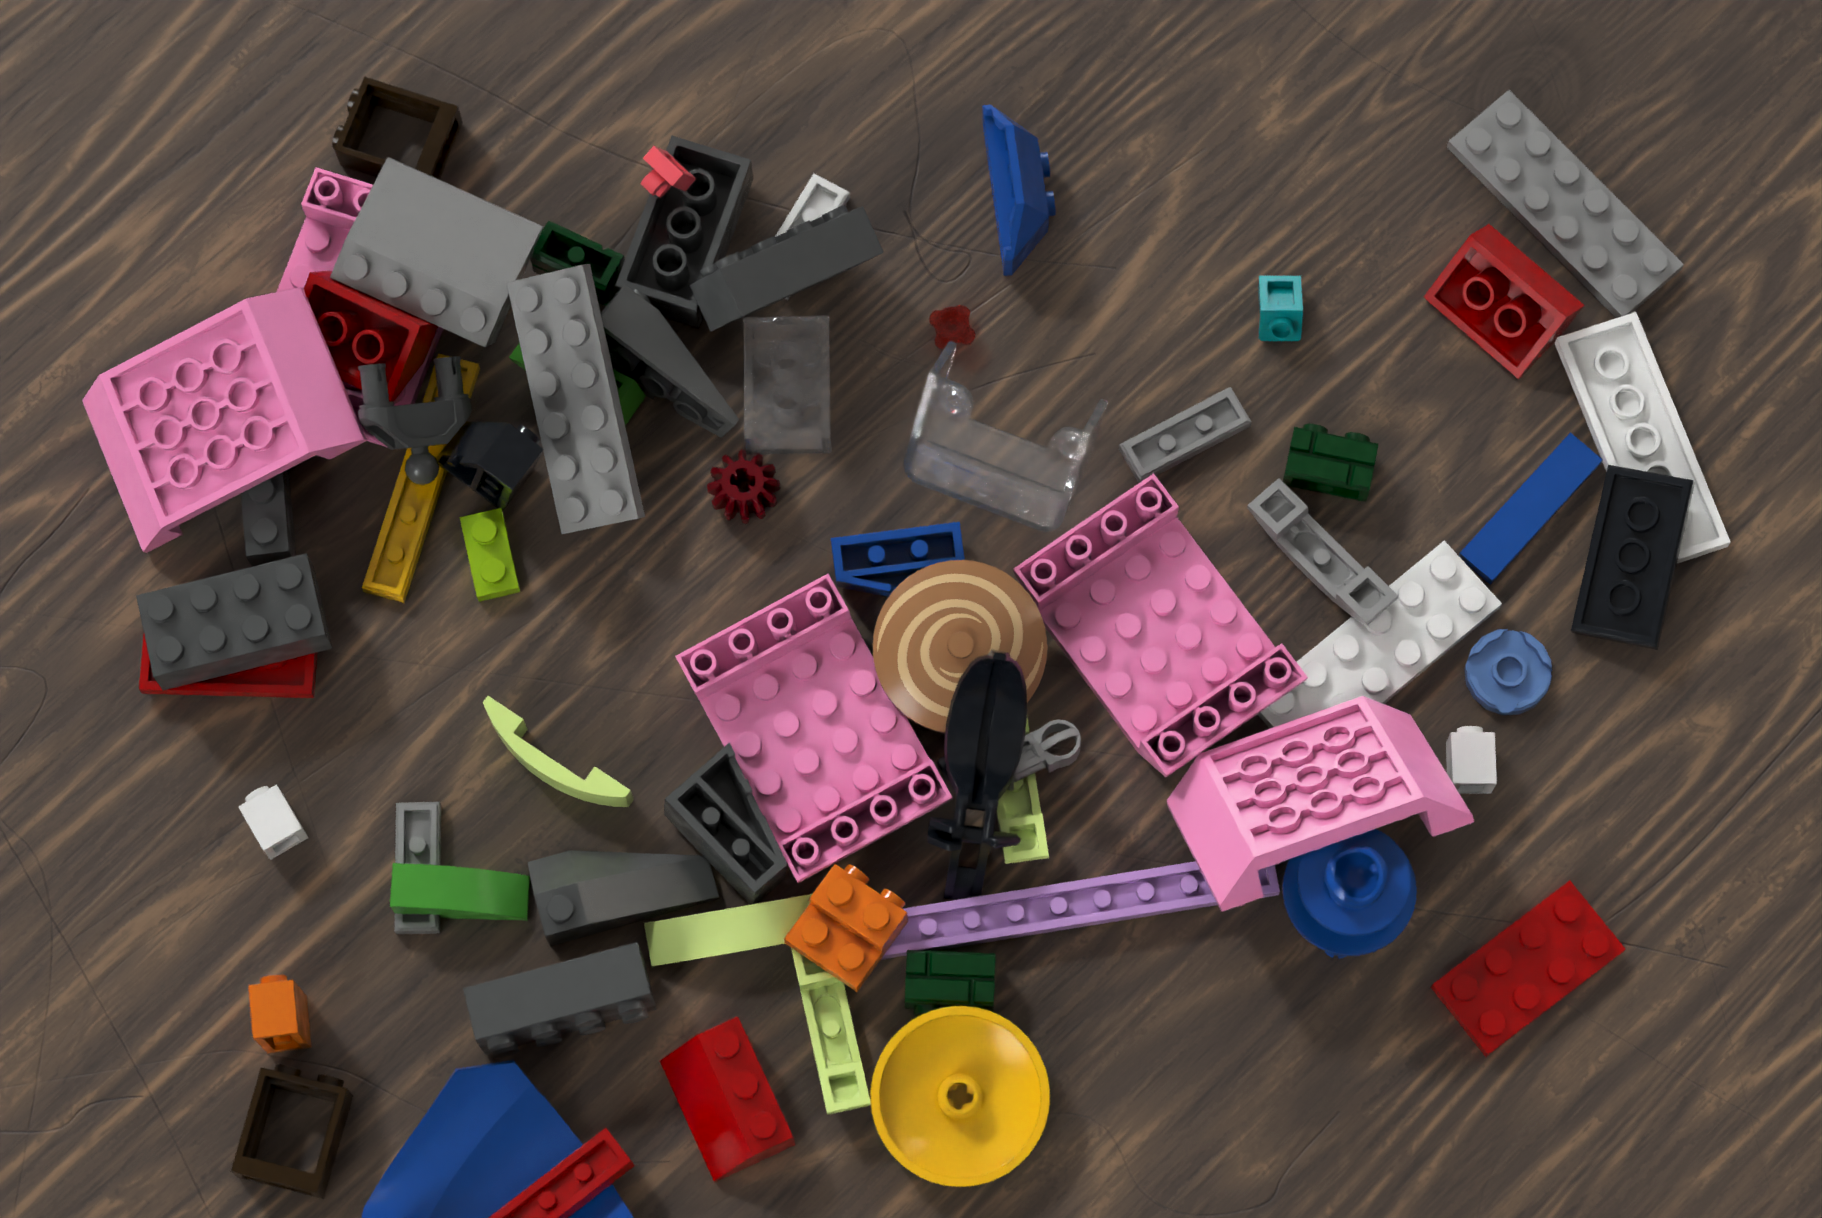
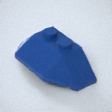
M982 105V124L1004 276L1013 275L1048 232L1049 216H1056L1053 191H1045L1044 178L1050 177L1049 158L1047 152L1040 153L1036 136L994 106Z

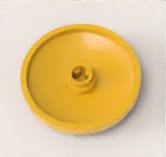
M969 1006L944 1007L932 1010L911 1020L885 1046L872 1077V1115L884 1145L892 1156L910 1172L920 1178L940 1185L953 1187L976 1186L991 1182L1009 1173L1020 1165L1034 1149L1045 1128L1049 1113V1080L1046 1068L1036 1047L1012 1022L998 1014L981 1008Z

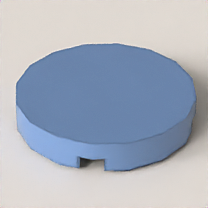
M1497 629L1482 636L1471 648L1464 667L1466 685L1473 699L1486 710L1500 715H1519L1534 708L1548 692L1552 678L1551 659L1545 647L1531 634L1522 631H1508V629Z

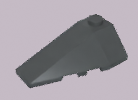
M624 285L601 312L613 369L643 386L641 390L647 397L652 400L655 397L672 401L673 407L679 415L722 438L735 426L739 418L661 312L651 305L649 298L642 292L630 289Z
M569 850L527 862L542 927L550 946L720 899L710 863L702 855Z

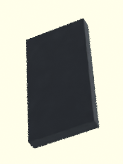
M1608 465L1572 623V633L1658 650L1695 485L1694 480Z

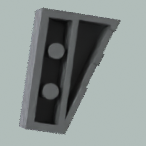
M729 742L665 798L664 815L751 905L759 903L785 880L787 862L765 816L762 815L752 794V788L748 780L745 779Z

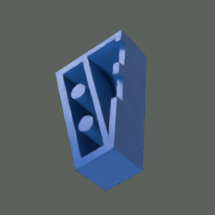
M960 522L831 538L837 587L889 597L894 589L907 577L922 568L944 561L965 560Z

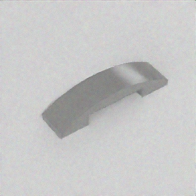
M1280 478L1247 505L1248 510L1265 532L1305 576L1333 602L1363 625L1367 626L1398 599V595L1369 566L1364 569L1308 514V506Z

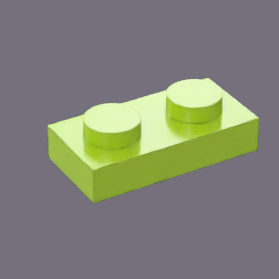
M502 508L460 517L478 601L519 593L520 587Z

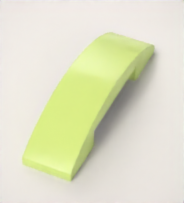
M489 696L483 701L490 721L504 745L524 767L539 779L561 792L587 802L613 807H629L634 799L630 789L595 766L587 778L583 780L521 739L528 730L523 718Z
M1028 718L1026 720L1025 735L1030 733ZM1033 773L1015 782L1014 790H1006L998 801L997 820L999 832L1016 834L1021 838L1019 845L1002 848L1005 864L1049 858L1036 776Z
M812 894L644 923L651 967L785 944L784 938L810 904L809 898Z
M791 948L827 1115L870 1106V1097L845 985Z

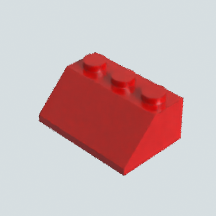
M1490 224L1472 233L1424 295V298L1517 379L1521 378L1555 343L1556 338L1564 333L1585 306Z
M330 270L310 272L304 286V291L341 380L362 390L358 366L386 363L389 402H394L424 363L438 326L330 278L332 273Z
M738 1016L697 1034L660 1060L714 1183L795 1145L794 1137Z

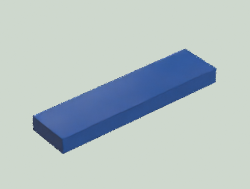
M1570 432L1465 546L1458 556L1491 585L1601 465L1603 459Z

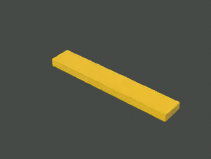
M439 353L437 358L451 357ZM461 359L463 392L468 394V398H471L480 366L478 363ZM435 365L422 403L435 402L434 398L438 397ZM446 444L428 446L429 453L437 458ZM407 448L362 585V590L365 593L405 603L447 473L445 469L439 466L438 475L432 482L425 485L413 483L407 477L405 471L406 461L412 455L411 448Z

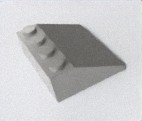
M388 157L344 241L330 278L483 347H487L496 342L511 306L506 282L523 278L544 226Z

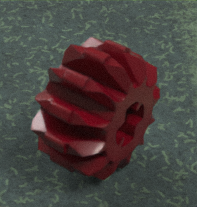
M741 449L738 453V461L734 462L730 456L724 455L722 457L724 468L712 467L710 472L715 481L707 484V490L709 494L715 496L712 500L713 508L715 510L725 508V519L730 521L738 512L741 515L742 523L747 524L750 520L749 513L754 512L758 518L763 519L766 516L763 505L768 507L776 506L777 498L773 493L780 490V481L772 478L776 473L773 464L762 466L763 455L757 453L751 461H748L746 451ZM747 481L749 483V491L739 492V482Z

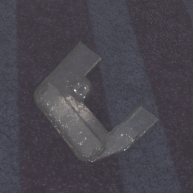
M949 341L929 372L903 462L905 473L913 482L1036 530L1044 532L1056 530L1060 527L1068 513L1092 455L1109 401L1100 399L1084 430L1075 427L1061 428L1053 435L1049 447H1044L970 418L974 407L972 394L965 386L947 379L957 346L956 343Z

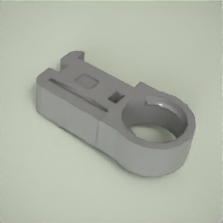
M1057 719L1049 721L1041 728L1025 735L1021 758L1007 790H1014L1015 782L1044 768L1050 773L1058 768L1069 766L1076 761L1080 754L1081 737L1079 730L1074 724L1066 720ZM1061 731L1045 740L1050 733ZM1073 737L1076 745L1074 749L1066 755L1056 756L1047 752L1049 748L1065 739Z

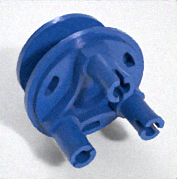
M1377 829L1291 858L1285 869L1282 886L1284 905L1297 931L1311 944L1324 950L1328 956L1334 957V955H1337L1338 958L1373 953L1393 942L1403 932L1412 917L1417 895L1415 874L1409 859L1395 841Z

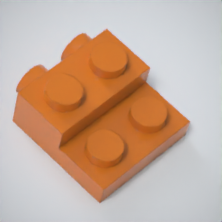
M834 864L809 898L810 904L786 935L784 941L792 949L858 992L908 923V915L902 909L905 906V902L898 895L885 888L879 894L866 885L869 878L861 870L850 864L845 869Z

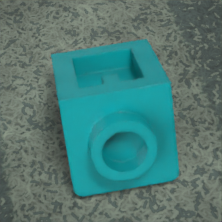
M1259 276V340H1301L1303 321L1301 276Z

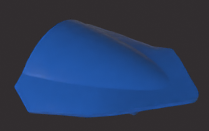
M514 1060L456 1068L420 1123L385 1171L364 1206L362 1218H489L580 1148L583 1143ZM611 1184L568 1218H634L613 1184Z

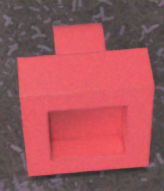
M653 146L643 157L653 170L644 177L640 184L653 196L656 194L659 198L663 197L671 186L686 192L696 180L672 155L661 148Z

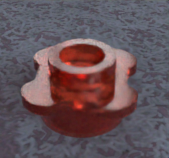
M966 306L947 307L941 311L935 310L931 313L929 323L935 328L936 337L934 343L937 348L947 350L951 345L958 343L969 345L975 340V331L969 325L970 311ZM954 324L956 329L951 331L948 329V326Z

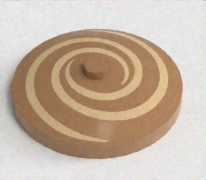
M969 560L939 562L922 568L907 577L885 601L876 621L873 636L874 666L878 680L889 700L902 714L914 723L945 734L951 699L959 679L973 660L987 655L991 650L1008 652L1011 659L1018 662L1023 671L1027 689V703L1041 681L1047 660L1045 625L1041 613L1030 594L1007 573L985 563Z

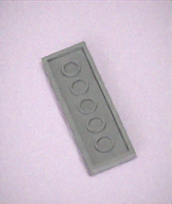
M1510 90L1505 92L1448 141L1447 148L1615 318L1633 313L1682 270L1684 264Z
M590 264L506 282L561 534L645 517Z

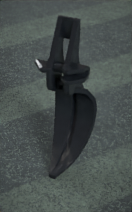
M991 650L987 655L973 660L960 677L951 699L945 727L944 754L948 779L956 793L953 820L930 817L927 843L950 851L944 899L959 900L981 896L988 853H991L992 846L994 848L1017 846L1021 842V838L1016 834L994 831L998 801L1010 786L1021 758L1027 720V689L1023 671L1018 662L1011 659L1009 653L1005 651ZM967 809L985 811L982 827L964 825ZM962 842L980 844L976 868L958 866Z

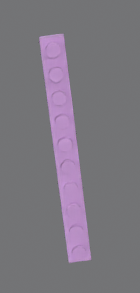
M1196 861L903 908L907 912L908 923L882 959L906 956L907 950L937 951L1218 904ZM1275 865L1258 870L1264 897L1279 895L1280 889Z

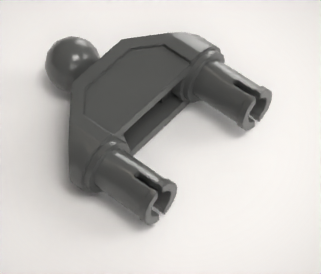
M461 356L433 359L438 397L434 398L435 402L394 406V402H389L386 363L358 366L364 405H359V422L364 429L391 450L411 448L412 455L406 461L405 471L407 477L413 483L425 485L436 478L439 472V465L437 459L429 453L428 446L448 444L472 412L471 398H468V394L463 392Z

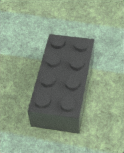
M671 136L666 151L688 170L696 180L686 192L671 186L661 198L656 194L654 196L652 194L649 195L617 280L616 290L618 292L624 285L630 289L638 290L649 298L651 305L657 308L665 318L699 328L703 314L689 285L703 278L700 270L725 258L754 179L752 162L750 159Z
M843 205L811 222L810 220L781 235L772 236L751 246L749 249L740 253L736 252L716 261L714 264L700 270L703 278L689 286L711 332L848 271L884 252L864 207L861 206L848 212L846 206Z
M307 553L136 595L153 677L163 691L333 648L315 568Z
M638 942L463 988L475 1040L485 1055L493 1053L494 1058L514 1055L519 1052L518 1046L536 1042L537 1047L556 1044L563 1040V1034L578 1030L580 1035L594 1034L606 1029L605 1023L622 1019L623 1024L639 1022L649 1017V1011L657 1010L645 960Z

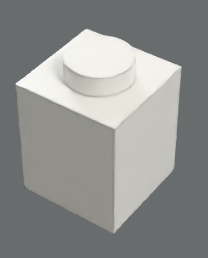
M1464 726L1457 728V732L1450 733L1446 741L1447 774L1459 794H1491L1497 784L1495 732H1483V728L1479 726Z
M277 784L271 788L263 786L252 791L246 796V802L238 806L270 860L309 838Z

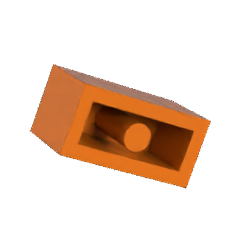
M270 975L260 978V984L248 985L253 1039L267 1053L312 1048L307 995L294 980H287L286 975Z

